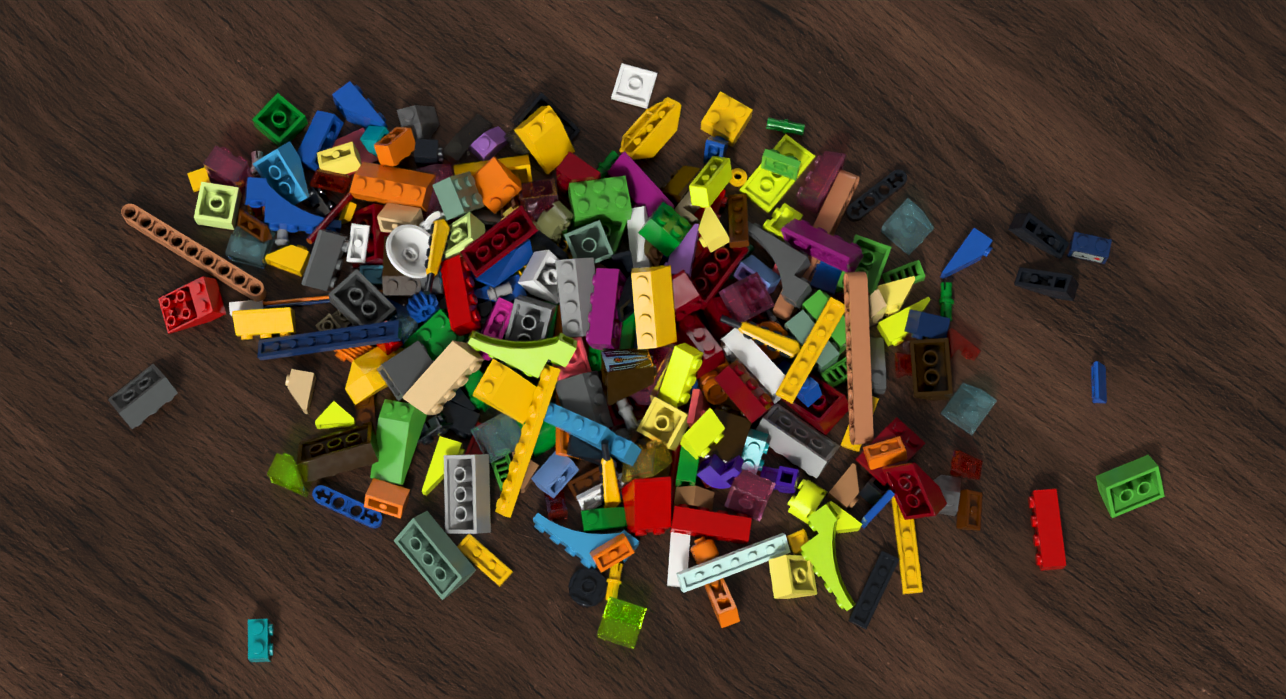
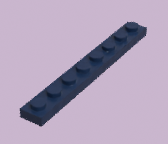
M399 320L262 339L258 342L257 358L267 360L401 341L402 323Z

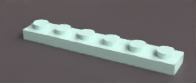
M778 534L677 572L681 591L685 593L767 562L770 559L790 553L786 534Z

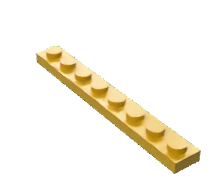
M545 364L540 373V380L534 391V398L528 409L526 422L521 429V436L515 447L513 460L509 464L507 478L503 482L502 492L496 503L495 512L505 517L511 518L561 370Z

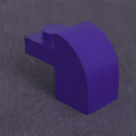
M713 454L701 462L697 475L711 487L718 489L729 488L732 486L734 478L742 472L741 467L744 460L738 455L725 464L716 454Z
M763 466L758 485L778 490L781 493H795L800 472L798 469L779 466V469Z

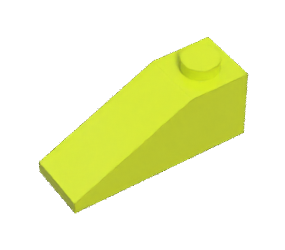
M929 297L878 322L877 329L888 347L892 344L897 346L904 342L903 339L909 333L905 332L909 310L924 312L929 305Z
M439 437L422 488L423 495L427 496L444 479V455H464L465 449H463L461 442Z

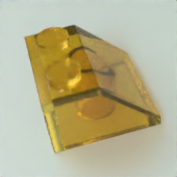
M652 440L642 446L641 443L636 444L642 450L633 467L623 462L621 480L624 483L633 479L655 476L670 465L673 461L665 440L660 442Z

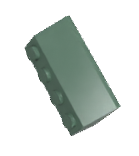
M428 511L414 517L394 539V542L442 600L464 584L476 571Z

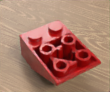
M202 276L158 298L168 334L213 321L226 314L218 283L214 278Z

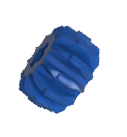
M421 290L419 294H414L413 298L408 299L409 303L406 305L408 315L417 323L421 321L426 323L440 309L436 296L433 294L426 295Z

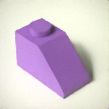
M497 126L479 136L471 144V151L480 161L490 160L512 139Z

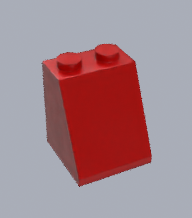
M671 476L633 479L621 488L629 534L644 536L649 532H653L654 535L664 534L671 527Z

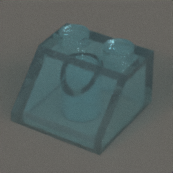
M907 198L883 224L881 232L905 253L910 255L934 230V227L923 210Z
M237 226L230 236L225 254L228 260L265 269V257L267 254H270L276 233L271 232L272 239L262 242Z
M962 383L941 414L973 436L997 400L982 389Z

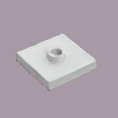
M622 63L611 99L647 109L658 73Z

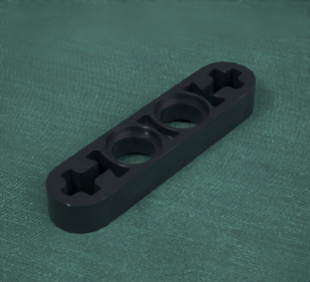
M895 170L848 206L847 218L850 221L857 222L904 187L907 181L906 173L903 170ZM895 176H897V177H900V176H901V177H902L901 182H900V181H897V182H895L894 185L892 186L891 183L894 182ZM879 187H888L889 193L881 194ZM872 197L875 203L872 206L866 205L864 199ZM859 203H861L862 209L859 210L858 216L856 214L851 215L852 209H859Z

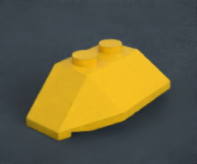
M667 97L663 102H659L646 109L622 136L619 152L622 154L625 151L632 160L653 158L677 131L681 104Z
M376 347L352 361L345 390L355 405L388 387L377 371V368L403 351L404 348L400 347L397 351L387 356L379 347Z

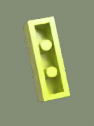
M711 157L689 185L692 205L703 208L711 206L732 179L730 158Z
M687 343L676 345L658 398L674 407L685 405L690 399V391L696 382V374L702 365L701 359L704 353Z

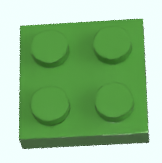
M765 149L761 168L796 181L801 161H798L794 156H784L777 150Z

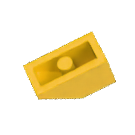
M289 245L267 254L265 260L271 266L302 277L311 255L308 249L302 245H297V247Z

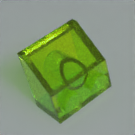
M277 453L267 472L271 482L307 497L308 492L296 461L293 460L294 457L283 453V455Z

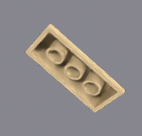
M452 341L402 398L426 415H437L443 410V405L456 395L459 387L464 386L468 382V377L479 370L481 363L485 359L476 350L471 348L468 343Z

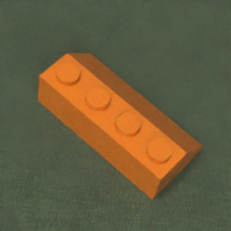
M363 162L354 174L350 193L355 199L382 204L393 203L421 208V211L427 212L433 191L432 185L435 183L436 175Z

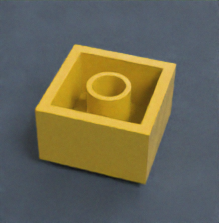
M720 91L701 121V130L713 137H723L726 141H729L728 145L733 147L752 118L753 109Z

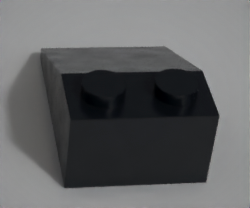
M542 92L533 93L510 120L517 127L541 106L550 105L561 120L570 141L580 132V129Z

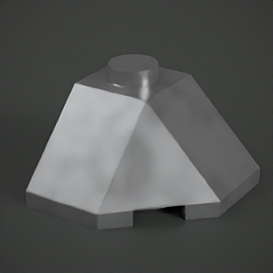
M414 105L397 110L401 127L411 128L415 141L416 139H430L440 125L435 107Z
M940 475L933 481L940 487L947 505L939 514L955 516L958 512L961 478Z

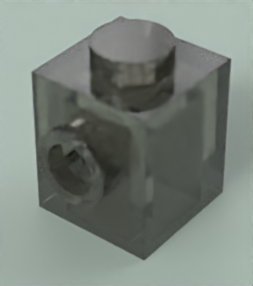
M516 125L504 138L509 144V149L514 154L527 155L530 151L514 131L519 126Z

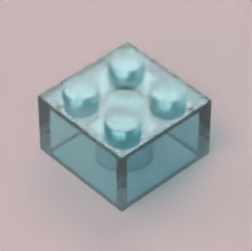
M503 413L471 429L482 453L489 454V464L515 451L521 436V429L516 420Z

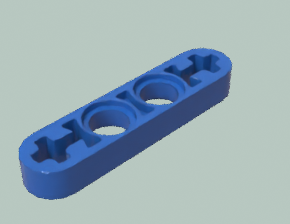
M319 485L312 492V496L318 504L370 528H378L383 522L380 512L365 508L363 503L326 486ZM324 490L325 495L331 497L330 503L327 504V498L321 497V499H318L317 492L321 493ZM335 499H344V505L341 508H336L333 504ZM354 506H360L362 512L360 515L354 516L351 514V509ZM366 510H369L367 512L369 516L373 517L376 514L379 521H374L372 524L370 518L365 516Z

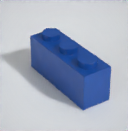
M317 110L297 151L303 168L321 172L317 152L333 147L344 124L335 114Z

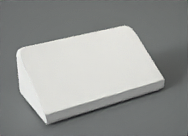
M351 225L347 262L365 263L370 225Z

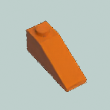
M724 578L704 585L721 628L740 622L737 607Z

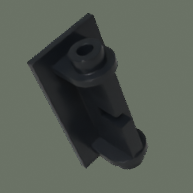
M310 184L311 188L308 189L309 197L307 199L313 207L320 204L316 212L320 217L325 218L336 204L328 199L326 196L327 192L322 186Z
M443 413L435 415L428 422L424 423L417 444L428 445L432 443L434 437L448 432L447 428L452 426L453 423L447 424L445 421L446 416Z

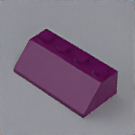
M625 151L608 170V178L626 176L630 202L633 205L632 208L646 206L648 218L663 201L674 209L673 203Z
M794 218L781 229L784 240L789 242L794 249L802 250L809 256L841 271L855 272L863 258L862 249L859 245L855 243L849 244L838 235L832 236L827 234V231L823 228H814L805 220L799 221Z
M596 268V274H593L594 293H591L590 296L592 311L588 314L590 329L586 332V341L594 349L602 351L620 350L623 322L619 321L617 304L627 278L619 269Z

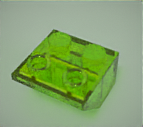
M609 596L597 637L635 649L647 608Z

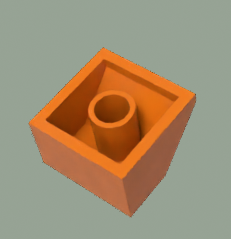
M495 156L473 175L477 190L482 196L483 204L494 214L522 190L521 180Z

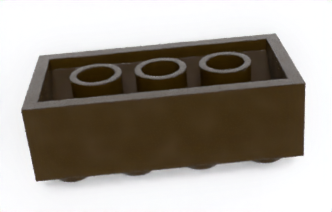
M372 422L299 442L297 466L305 483L379 462V447Z

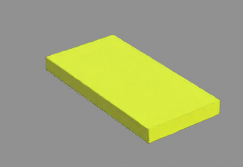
M787 134L773 148L784 156H794L798 161H801L797 179L815 158V155ZM760 164L740 188L739 192L742 194L747 193V198L767 213H770L796 181L762 169Z

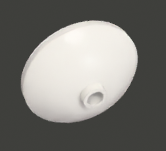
M405 224L396 227L389 234L386 241L387 255L393 266L402 274L412 278L427 277L424 264L425 260L428 259L426 251L430 247L428 239L431 235L415 225Z

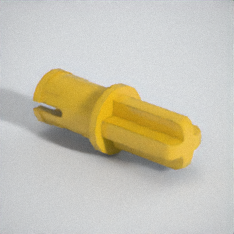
M617 563L610 567L609 579H606L608 585L605 597L609 602L617 601L619 585L622 584V581H620L622 563L620 565Z

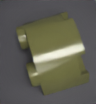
M560 201L553 203L554 207L548 212L544 210L537 221L539 230L555 244L561 242L562 230H566L570 226V221L574 216Z

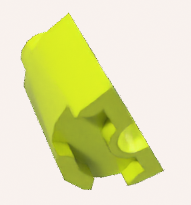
M784 203L781 208L777 207L771 216L773 218L766 220L763 229L768 233H774L779 240L784 242L785 240L781 232L782 227L794 218L801 221L803 214Z
M803 479L797 488L800 490L797 496L793 495L787 505L790 506L789 513L808 524L809 520L807 517L816 511L828 491L810 480L806 481Z

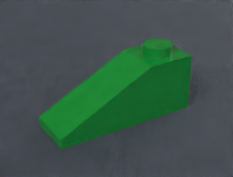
M624 507L581 511L584 533L592 534L627 528Z

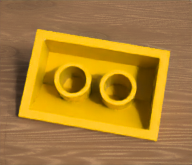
M291 307L232 311L236 336H241V340L253 339V336L260 335V338L263 339L272 338V334H280V337L296 333L295 310Z

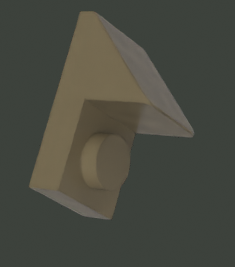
M689 190L674 211L685 218L691 225L701 222L694 216V213L700 206L692 205Z

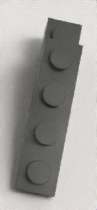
M748 221L749 236L756 240L776 263L782 282L783 291L781 295L784 301L800 310L802 304L813 292L810 282L802 277L811 265L808 254L802 250H795L789 242L780 241L774 233H767L759 224H752Z

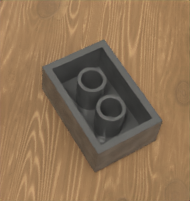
M357 269L328 294L330 302L354 326L381 323L385 320L392 321L397 316L396 308Z

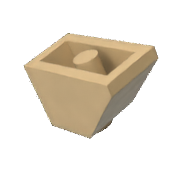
M291 369L290 375L287 374L285 385L288 386L289 392L303 412L309 414L316 376L312 372Z

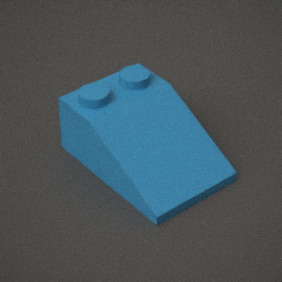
M290 141L253 163L260 177L266 178L270 187L292 205H296L309 197L300 157Z

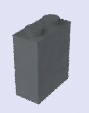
M417 341L381 364L377 371L399 401L431 366L434 360H431L426 347Z

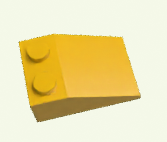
M550 105L541 106L514 129L546 174H549L560 165L569 152H575L561 120Z
M492 359L472 396L517 422L524 424L528 416V409L534 398V391L537 387L509 367Z

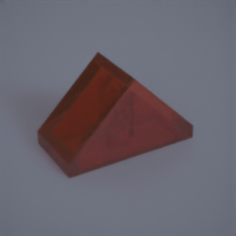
M318 168L310 182V186L345 194L352 178L348 174H340Z
M563 489L554 499L544 492L548 519L550 521L567 519L568 512Z

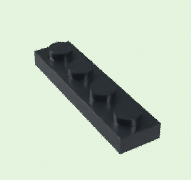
M881 551L848 622L865 630L867 629L900 560L899 558Z

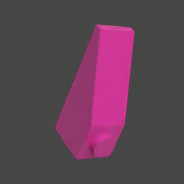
M498 297L480 333L502 339L509 324L513 303ZM477 351L485 360L489 361L492 359L487 353Z

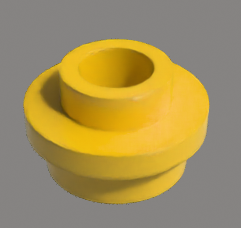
M740 168L733 169L732 179L729 181L730 184L735 187L743 186L747 181L746 172ZM738 174L741 178L735 179L734 176Z

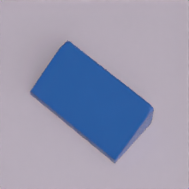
M1095 361L1091 366L1092 402L1106 403V367L1102 363Z

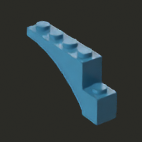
M552 402L549 403L544 422L602 450L601 441L604 439L608 440L610 455L633 467L642 450L632 441L616 435L606 426Z
M539 513L533 518L534 527L541 533L547 532L550 535L549 538L555 544L559 545L561 543L566 547L565 551L573 557L577 555L581 559L580 562L587 568L592 567L596 569L597 567L589 553L622 533L627 537L634 551L639 545V541L625 530L621 533L591 534L562 527ZM629 557L625 558L622 561L625 563Z

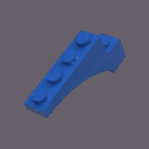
M247 177L245 205H249L252 208L264 206L263 223L268 226L270 231L285 229L287 232L292 233L306 231V233L311 234L325 219L303 211L289 203L270 187L266 178ZM333 220L326 229L340 233L341 221Z

